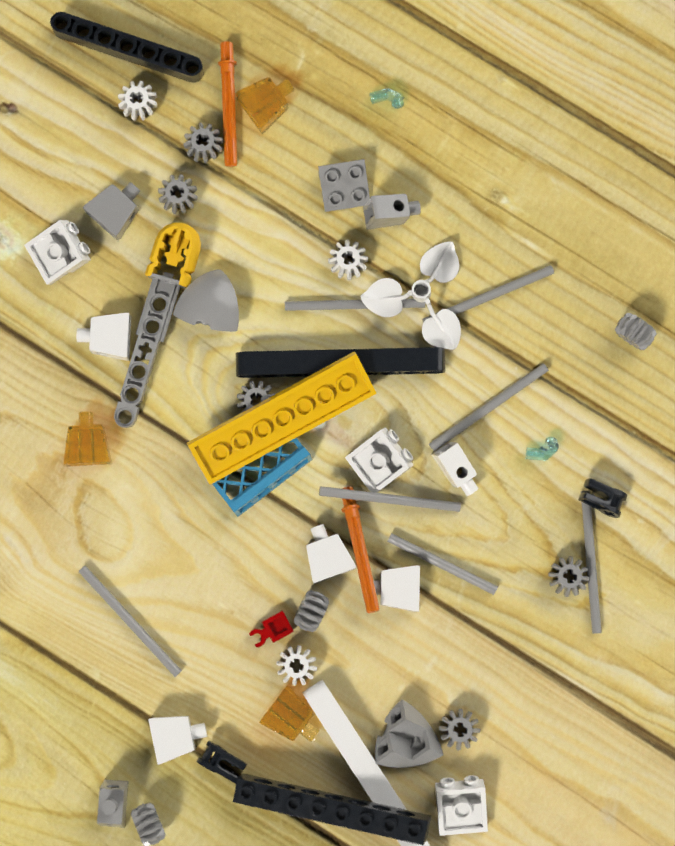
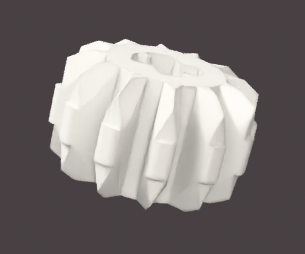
M131 81V88L122 87L125 94L118 95V99L121 100L118 106L120 109H124L123 114L125 117L131 114L132 120L135 121L137 116L140 115L141 119L145 120V113L153 115L151 108L157 107V102L154 101L157 98L156 92H151V85L144 87L143 81H140L138 86H135V83ZM135 98H136L137 100H140V99H141L142 102H141V103H139V102H135V103H134L133 100H134Z
M345 240V247L338 242L336 244L338 251L330 250V254L333 257L328 259V263L334 265L331 268L332 273L340 270L338 278L341 279L344 273L347 274V280H351V273H354L359 278V270H366V266L363 263L368 262V257L361 256L365 253V248L357 250L358 242H354L351 247L349 246V240ZM347 256H351L353 263L345 264L343 257L347 259Z
M298 645L297 654H294L290 646L288 651L291 656L288 657L285 653H280V656L286 659V661H277L276 665L285 666V669L279 670L277 673L278 675H282L285 672L288 674L283 679L284 683L288 682L290 677H293L292 686H296L297 678H300L301 684L305 685L304 675L311 680L314 678L312 674L307 672L308 669L317 670L316 666H309V663L314 662L316 658L306 659V656L310 653L309 649L301 655L302 646ZM294 659H300V664L304 665L303 670L299 669V673H295L294 668L290 667L291 661L295 662Z

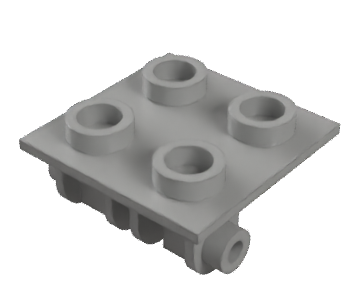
M364 159L318 166L325 212L364 206L370 199Z

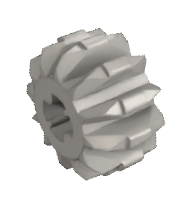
M199 123L198 130L191 126L192 134L186 133L184 135L188 141L184 142L183 145L184 148L188 149L187 155L189 157L195 155L194 160L196 162L203 157L204 163H208V156L215 160L217 158L215 152H222V147L219 145L223 143V138L218 137L220 134L218 129L212 131V124H208L206 129H204L203 123ZM199 141H207V145L204 146L203 144H200Z
M182 174L178 176V180H175V177L170 175L171 182L163 180L162 184L165 188L158 189V193L162 195L159 198V202L165 203L164 209L166 211L172 207V213L177 214L178 208H181V212L185 214V206L192 209L194 205L191 201L198 199L197 195L193 194L197 191V187L191 186L192 180L190 178L184 181ZM179 190L182 197L177 198L174 193L175 191Z
M626 313L619 320L615 328L619 337L640 350L647 349L657 334L652 326L631 313Z
M250 381L251 389L248 390L246 386H242L241 389L245 395L237 394V398L243 400V402L237 404V407H246L242 411L244 412L253 407L252 397L256 396L258 398L260 396L261 402L275 395L273 393L268 394L272 387L269 385L263 390V381H260L258 388H255L254 382Z
M572 556L568 557L567 564L563 558H559L560 566L555 563L551 565L557 572L548 573L549 577H555L556 579L549 583L550 586L559 585L555 591L557 594L564 588L565 597H569L570 589L574 596L579 595L577 587L581 590L586 589V586L581 581H589L588 576H582V573L587 572L588 568L579 569V566L582 564L581 560H577L573 565ZM567 570L570 571V575L574 576L570 583H567V579L563 578V574L568 573Z
M309 590L298 608L294 618L295 625L305 631H316L328 608L329 599L323 596L322 593Z
M458 709V717L450 710L451 720L442 717V721L448 725L439 726V730L447 731L446 734L441 736V739L451 738L447 743L448 747H452L456 741L457 750H461V742H464L465 747L468 749L471 747L468 742L469 738L474 742L478 740L472 736V732L480 733V729L472 728V726L479 721L478 719L468 721L472 716L470 711L463 718V709ZM457 723H461L466 728L465 733L461 732V736H458L457 732L453 731L454 726L458 727Z
M152 803L142 804L132 810L131 816L143 845H155L165 839L164 829Z

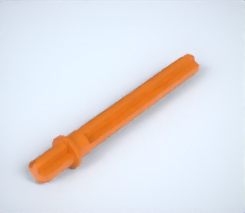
M227 41L220 44L221 61L218 62V65L221 66L224 163L226 167L237 166L234 66L237 65V62L233 57V43Z
M344 487L342 489L353 490V487ZM342 498L344 507L341 510L345 513L366 611L367 613H375L379 611V604L360 522V505L356 504V500Z

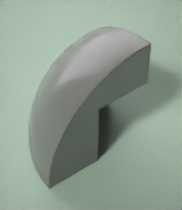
M219 269L199 276L184 290L175 306L173 315L192 325L199 323L208 325L211 330L237 331L239 323L238 301L233 285L227 275Z
M401 700L397 703L384 720L387 723V727L383 736L377 737L375 746L376 764L393 768H405L422 765L441 757L443 751L440 742L427 720L406 701Z

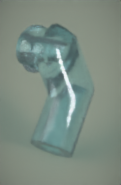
M385 88L370 93L372 104L387 100L392 102L391 105L395 109L404 106V96L393 89Z
M548 437L545 444L540 448L527 447L526 459L548 460L558 451V440L554 437Z

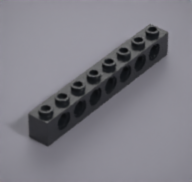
M244 773L237 778L233 798L234 803L419 845L425 844L431 821V815Z

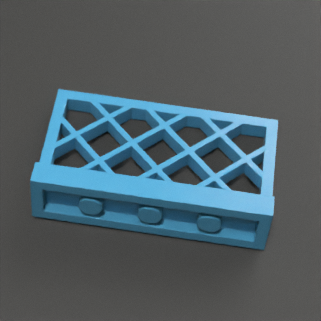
M297 438L289 441L294 442L298 447L292 454H283L282 445L279 447L278 453L269 452L262 456L260 467L245 465L240 468L242 469L241 482L228 481L229 475H227L224 480L212 483L237 517L313 460L310 453ZM265 456L278 457L277 465L272 469L263 468ZM246 470L259 471L258 480L254 483L244 482ZM227 484L240 486L239 494L232 500L226 495Z

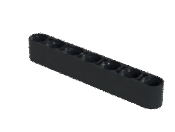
M56 12L50 19L52 30L60 39L188 82H198L204 75L202 62L196 56L65 12ZM60 22L68 23L64 29L57 28ZM83 29L89 30L86 36L78 35ZM108 36L111 38L110 42L106 44L100 43L103 37ZM125 44L133 45L129 51H123L122 47ZM147 51L155 52L152 58L143 57ZM174 58L177 62L172 66H168L165 64L166 60ZM194 65L199 68L195 73L187 72L190 66Z

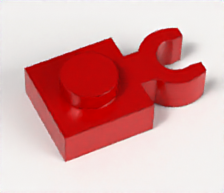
M282 610L262 621L264 629H254L249 635L260 634L261 641L255 644V646L261 647L265 644L267 638L270 637L274 643L293 633L294 630Z

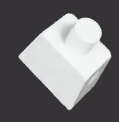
M119 313L92 317L90 328H77V342L90 343L89 349L92 354L129 361L131 315L129 313Z
M450 441L431 454L452 486L456 488L461 487L466 496L473 494L479 489L472 479L477 473L458 443ZM461 467L462 473L457 476V469Z
M324 524L310 529L315 542L306 545L313 584L356 569L354 561L338 534L328 537Z
M420 565L382 570L381 581H374L376 595H380V605L419 612Z
M189 716L154 717L148 719L158 765L194 751L196 749L194 740L208 737L205 723L191 725Z

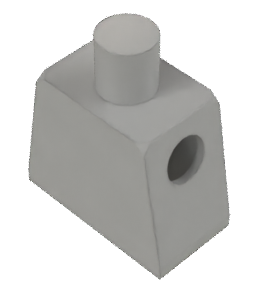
M131 182L122 191L112 184L85 204L83 209L94 221L119 241L139 211L137 205L132 200L140 193V190Z
M406 194L371 196L363 207L366 230L404 224L410 216L420 215L419 201L408 202Z
M104 779L99 790L97 824L106 827L125 828L129 781Z

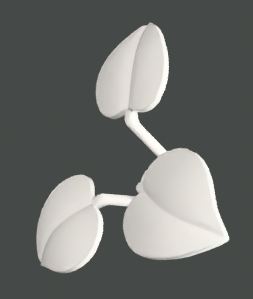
M449 241L432 247L423 255L420 261V271L422 274L430 276L429 279L416 281L412 286V290H409L405 295H401L402 288L397 281L391 278H383L373 283L361 295V300L371 312L382 317H393L401 313L403 309L401 300H405L410 296H413L417 302H425L432 316L426 319L422 325V335L425 341L434 347L454 350L460 341V322L457 316L448 309H442L435 314L429 300L431 296V286L429 283L434 278L440 283H447L458 274L459 260L454 243Z

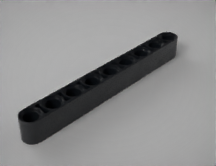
M445 348L237 352L236 377H308L352 352L357 354L367 375L439 374L446 372Z

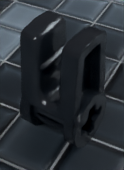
M586 479L584 487L591 490L592 494L584 492L580 494L578 500L599 510L604 515L619 518L621 515L620 508L623 501H626L627 494L594 479ZM593 493H597V494L601 495V496L603 497V499H601V498H599V497H597V496H594Z
M208 740L206 744L208 746L196 762L236 784L239 776L233 770L230 771L221 766L220 761L225 760L241 770L246 768L247 763Z

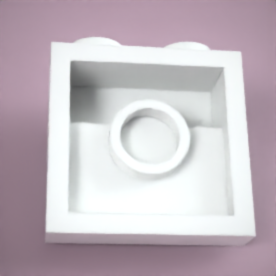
M68 220L57 221L24 245L47 285H52L69 272H75L91 260L88 256L90 254L89 247L85 242H80L77 236L79 233L77 226Z
M387 428L381 429L345 457L370 492L378 493L414 466L411 462L413 460L412 454L406 448L401 449L397 443L399 438L392 429L389 431Z
M470 775L466 776L463 781H455L453 778L446 777L442 778L440 783H435L440 836L488 832L486 792L483 779Z

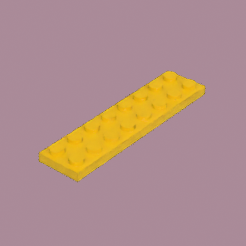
M352 352L187 442V445L208 483L211 485L377 393L357 354Z

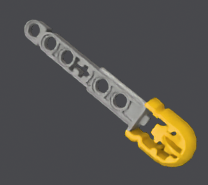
M174 222L166 225L159 231L149 258L151 263L147 265L145 275L151 278L152 282L136 331L138 338L120 394L121 402L118 401L114 414L115 422L123 428L132 427L137 420L140 408L137 406L143 401L160 342H164L180 288H187L191 284L192 278L190 274L194 273L201 248L199 235L193 227L184 223ZM167 242L169 245H171L170 251L169 248L166 246ZM183 249H185L184 255L186 260L184 267L180 270L181 277L179 281L173 279L174 274L164 272L162 276L157 274L158 270L161 269L160 262L163 253L167 258L166 264L177 267L180 262L184 261V257L181 254ZM158 298H163L166 301V307L162 311H156L153 307L154 301ZM150 321H157L159 323V330L154 334L149 333L146 329ZM146 343H149V347L152 349V352L147 353L145 356V360L149 361L148 365L142 361H136L137 357L142 359L143 352L140 348L141 346L145 347ZM140 365L145 368L146 373L143 378L137 379L133 376V369ZM130 388H136L139 392V396L135 401H129L126 398V392ZM125 410L129 411L132 415L131 421L127 424H123L119 420L120 413Z

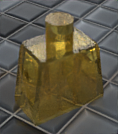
M267 77L237 91L236 100L261 134H263L287 111L288 102L285 97L293 92L294 88L287 79L276 86L271 78Z
M79 412V426L68 427L64 465L71 467L112 464L104 426L101 424L93 425V412Z
M288 685L259 722L291 741H294L300 733L311 742L320 731L309 723L314 713Z

